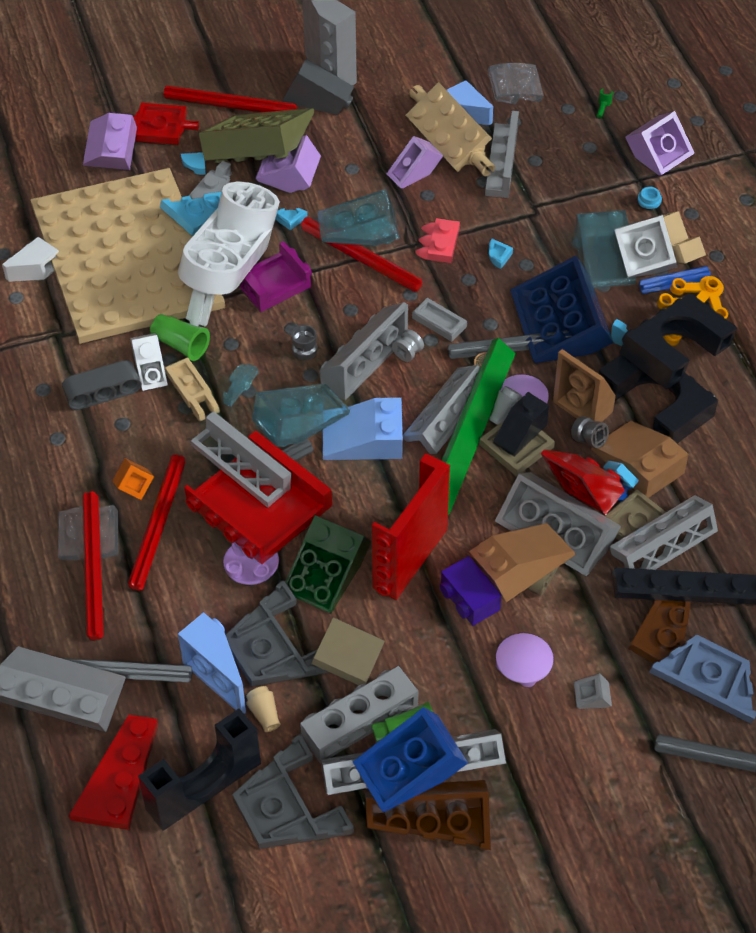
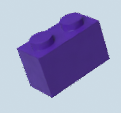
M469 556L441 571L440 590L445 598H450L454 602L459 615L463 619L467 618L472 626L500 611L502 595Z

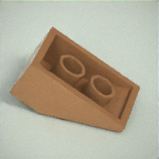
M563 349L558 352L553 402L575 418L585 416L593 421H604L614 409L615 394L604 377Z
M629 421L608 435V439L602 447L591 448L605 463L608 460L622 463L639 480L633 489H638L648 498L685 473L689 455L670 437L633 421Z
M547 523L493 535L469 551L476 565L500 592L505 602H508L575 556L574 551Z

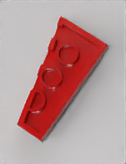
M128 714L69 814L70 821L129 830L141 788L138 776L146 770L158 727L157 719Z

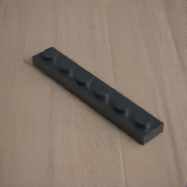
M614 568L612 572L615 598L756 605V575Z

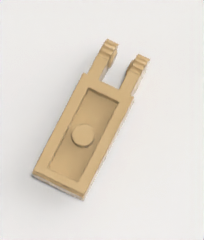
M188 357L165 367L166 375L187 406L191 407L198 421L205 419V413L199 405L203 401H206L211 412H220L210 388Z

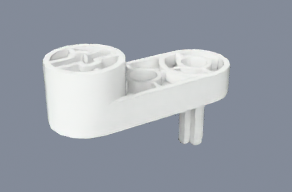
M231 182L224 185L218 208L185 245L178 275L187 286L193 288L186 319L190 321L189 324L206 326L215 294L222 295L234 291L267 250L280 203L277 196L270 190L249 182Z

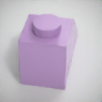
M413 136L389 169L387 175L400 188H405L430 175L443 155L430 142Z

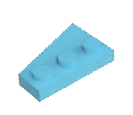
M222 192L204 194L203 198L197 199L185 196L181 197L180 201L171 202L170 199L161 200L160 208L193 236L218 208Z

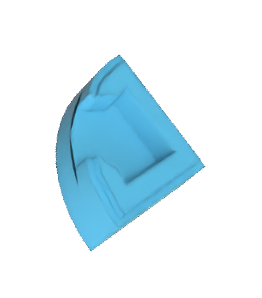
M203 152L181 154L182 164L185 168L193 170L195 174L206 175Z
M283 208L277 210L275 220L289 230H292L308 215L307 211L296 208V210H285Z
M491 239L488 251L489 259L496 267L501 269L513 254V248Z
M618 319L612 325L611 337L615 344L622 346V338L628 330L626 329L627 325Z
M608 460L603 467L605 471L611 469L616 472L624 482L623 485L634 488L639 481L622 463Z

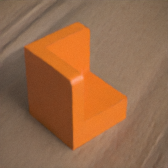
M124 458L112 482L119 490L142 500L154 476L147 468Z

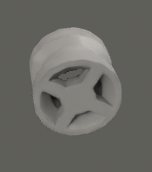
M409 329L402 333L401 339H396L392 344V350L395 355L405 362H410L415 357V353L420 352L424 348L422 338L416 332Z

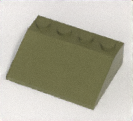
M314 108L233 115L199 132L204 160H214V163H221L222 161H228L230 158H234V161L237 162L246 160L248 157H254V160L268 158V155H274L275 158L289 156L288 152L297 148L314 114Z

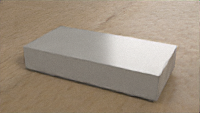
M426 298L412 312V319L451 342L467 327L465 319L429 298Z

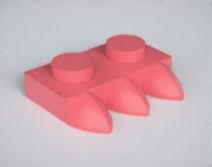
M436 218L435 222L422 226L421 229L428 235L419 238L418 241L425 247L416 250L415 253L426 260L452 263L460 222Z

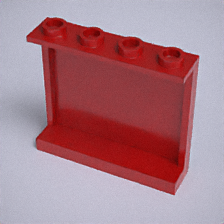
M255 430L248 436V439L291 472V489L271 506L266 507L222 470H219L196 490H193L188 485L184 489L186 494L185 502L191 511L199 512L211 527H217L222 531L230 543L235 542L239 545L248 558H254L260 564H263L312 523L315 515L320 517L331 508L333 500L331 488ZM237 457L230 463H237ZM252 469L240 470V475L244 478H256V473ZM259 485L260 491L266 496H269L276 490L271 485Z
M427 453L420 460L419 491L393 526L388 529L376 522L372 524L373 589L380 595L389 596L395 600L399 598L447 531L450 465Z

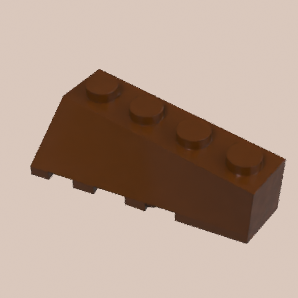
M485 780L442 782L386 812L381 811L369 789L365 788L367 828L404 835L410 833L423 836L426 839H443L453 841L454 844H470L480 846L481 849L491 850L489 791Z

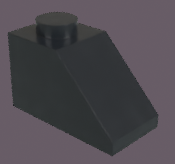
M527 392L510 409L493 443L515 457L547 426L549 405L530 392Z

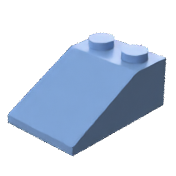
M373 398L323 415V460L402 459L401 398Z
M203 612L178 633L183 664L192 666V672L233 709L237 710L240 708L245 714L243 683L224 632L225 629L216 618L211 619Z

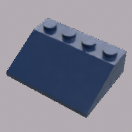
M577 256L510 289L524 334L540 333L541 337L536 339L544 340L534 345L531 336L526 339L527 341L531 340L528 343V347L535 363L558 360V352L561 349L571 356L577 357L593 354L614 343L590 276ZM563 330H568L569 333H563ZM556 332L554 335L547 336V333Z

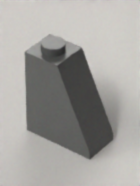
M305 59L282 101L338 115L342 108L347 109L353 99L350 94L354 86L310 60Z

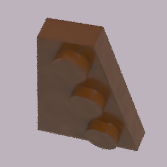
M655 600L628 649L648 661L656 663L669 656L676 648L685 645V633L691 602Z

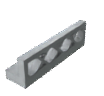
M512 111L510 124L495 123L490 161L495 165V170L492 172L488 168L491 175L487 176L485 196L509 198L519 111Z
M479 365L460 367L454 371L403 434L406 442L420 441L429 454L438 453L456 428L480 371Z
M214 411L206 417V429L191 440L192 447L266 507L271 506L291 489V472ZM211 436L218 442V447H206L202 442ZM221 454H233L237 457V463H225L221 459ZM252 469L256 473V478H244L240 475V470ZM259 485H271L276 490L269 496H266L260 491Z
M696 495L692 496L611 545L612 556L624 562L625 568H634L633 563L643 557L644 561L639 569L656 570L718 531L713 504ZM706 519L707 527L698 532L697 529L701 521ZM687 531L683 542L677 545L676 542L679 535ZM665 544L662 555L657 558L654 557L658 547Z

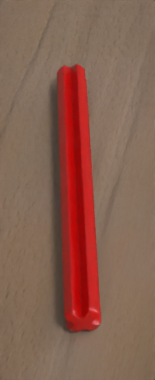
M168 85L165 86L163 92L166 99L262 113L297 109L294 103Z
M305 217L301 222L302 230L408 289L418 292L422 287L421 278L316 220Z
M174 454L171 456L128 581L129 588L132 590L141 591L144 588L186 463L183 455Z
M90 491L82 496L86 636L91 641L102 639L104 634L99 496L94 491Z

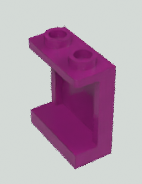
M284 241L279 243L280 251L278 254L255 264L238 286L260 312L311 287L310 276L312 271L306 262L303 263L295 249L290 248Z

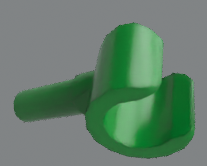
M604 89L600 90L598 100L600 107L596 116L598 119L602 118L606 106L612 104L613 91L610 94H604Z

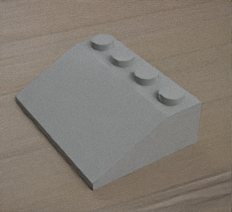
M302 0L304 47L307 59L353 86L357 83L355 11L337 0Z

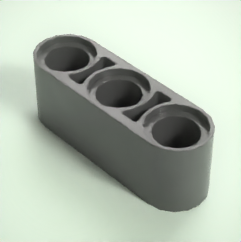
M125 360L67 377L62 383V388L70 408L80 410L134 394L141 388L142 383L133 362Z

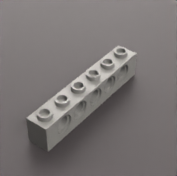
M496 729L452 737L468 762L457 772L506 763L502 735ZM365 752L320 760L324 787L328 795L368 788L353 764V761Z

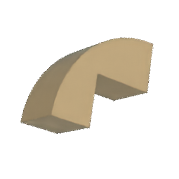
M679 211L663 215L676 262L685 264L706 255L700 236L688 239Z

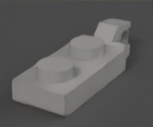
M222 161L215 171H209L190 193L191 199L203 198L204 194L222 192L223 186L230 182L232 174L231 164Z

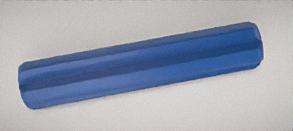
M707 266L641 279L639 281V289L642 294L670 289L673 280L676 278H681L686 283H697L703 277L710 276L711 273Z

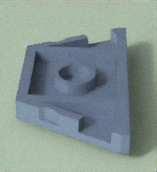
M695 635L685 645L673 650L669 656L660 662L654 663L649 673L750 724L756 717V711L752 708L751 700L753 687L749 679L751 674L749 660L699 635Z

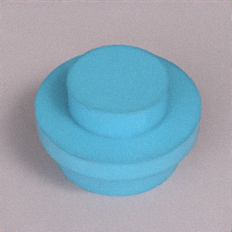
M645 187L638 194L637 201L643 208L655 209L660 206L662 197L658 189Z

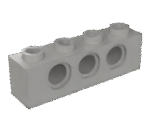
M399 666L392 670H385L379 674L377 679L368 684L359 685L348 696L342 699H335L327 708L318 713L309 714L300 723L301 736L319 762L322 759H328L373 733L371 725L383 722L385 718L417 707L418 690ZM379 696H386V697H388V698H387V699H384V700H381V699H378L377 697H379ZM356 710L364 711V712L361 713V714H355V713H353V711H356ZM335 724V725H338L339 727H338V728H335V729H332V728H329L328 726Z

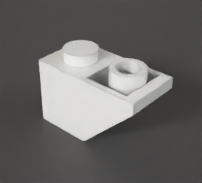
M37 237L2 264L6 280L9 282L44 280L54 272L50 260L54 257L56 258L59 250Z
M153 333L130 338L138 376L142 383V391L167 386L157 334Z

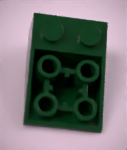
M315 515L285 583L295 598L332 613L359 570L371 540Z

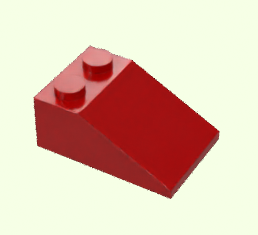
M545 449L541 452L542 457L564 492L605 516L625 491L619 481L621 478L616 472L611 469L606 471L601 469L599 464L589 457L584 459L577 454Z

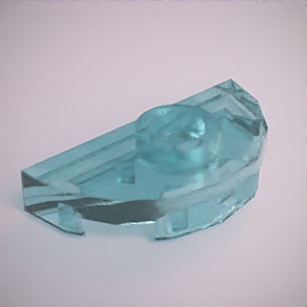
M241 364L234 370L229 378V381L232 382L229 391L223 394L224 404L231 407L243 391L250 388L253 379L259 373L257 367L251 364Z

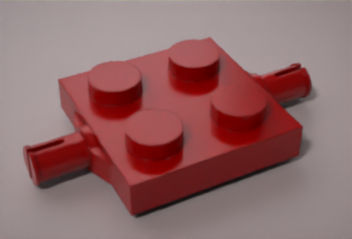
M141 102L138 112L133 116L137 126L135 141L179 145L181 134L184 130L198 131L199 121L186 120V106Z

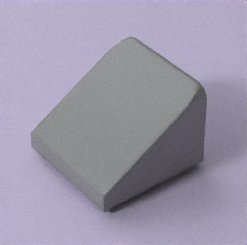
M600 673L574 682L578 709L607 708L612 706L609 682Z

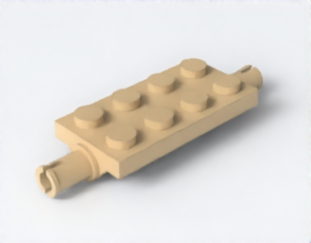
M439 82L428 93L420 85L414 86L413 88L418 93L416 94L411 89L409 95L417 104L406 114L410 121L457 172L465 165H475L483 176L491 175L486 167L494 172L495 165L485 156L484 150L485 145L492 138Z

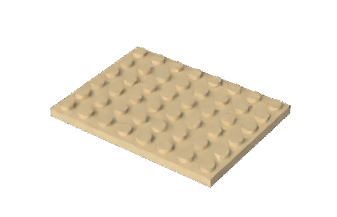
M170 168L31 199L32 209L43 240L59 250L56 258L54 257L50 261L79 344L150 327L154 318L159 314L166 315L167 317L172 316L177 319L186 318L193 288L187 286L180 279L178 269L183 249L193 236L160 208V203L163 199H170L171 202L181 200V194ZM215 294L211 311L225 308V301L222 295Z

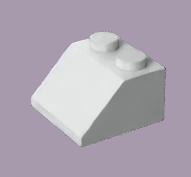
M663 215L615 229L628 278L653 275L677 268Z

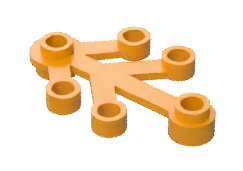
M705 276L697 283H686L681 278L673 280L670 291L674 295L699 293L696 296L704 303L709 300L711 308L727 319L728 311L721 306L719 298L724 287L718 278ZM663 293L657 301V306L660 309H666L678 298H673L670 294ZM670 334L663 336V338L669 345L676 346L681 340L682 335Z

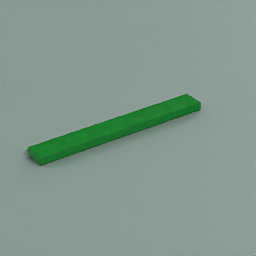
M496 338L491 342L442 459L443 462L450 465L448 516L489 420L499 390L502 388L516 354L500 338Z

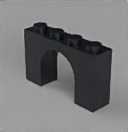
M689 293L682 299H676L668 308H662L651 319H645L634 330H628L622 338L623 344L620 354L667 390L683 379L690 360L669 345L663 336L676 334L688 337L713 356H716L731 345L737 327L692 293Z
M619 355L599 369V375L604 377L615 394V401L638 385L648 383L660 385L623 355ZM686 373L683 379L668 388L677 400L655 416L652 429L670 437L677 444L713 418L718 399L712 392L704 389L692 376Z
M240 708L215 724L216 747L209 758L196 770L183 777H178L163 759L138 776L146 811L162 831L261 764L257 728Z

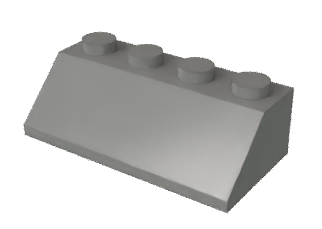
M403 302L382 308L377 314L372 315L368 323L361 330H357L346 345H342L329 361L323 363L320 368L321 386L346 400L393 353V342L396 339H401L402 333L408 330V304Z
M531 472L518 474L495 519V522L510 531L547 523L575 553V556L567 560L565 564L584 576H587L607 553L621 528V525Z
M18 646L0 664V702L106 732L126 677Z

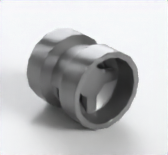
M309 325L295 327L291 332L292 353L294 357L299 360L314 358L317 354L316 330Z
M581 416L575 420L571 429V435L577 442L587 443L589 446L600 448L608 439L609 429L606 423L593 421L591 418Z

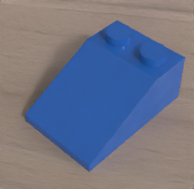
M423 707L354 760L353 764L381 811L386 812L444 782L468 764L439 716Z

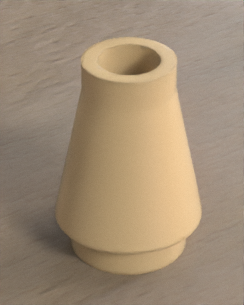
M267 686L251 690L246 695L248 700L246 705L262 725L264 732L277 729L281 724L278 720L273 692L269 691Z

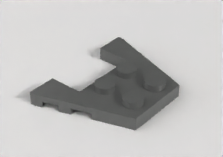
M284 581L280 582L276 586V590L269 596H265L250 615L247 614L226 634L233 658L252 687L330 673L311 664L317 650L301 657L275 619V615L296 606L297 599Z
M301 734L297 735L292 740V744L284 751H279L268 766L256 772L232 794L233 801L259 849L354 833V826L342 806L313 819L287 774L313 761V755Z

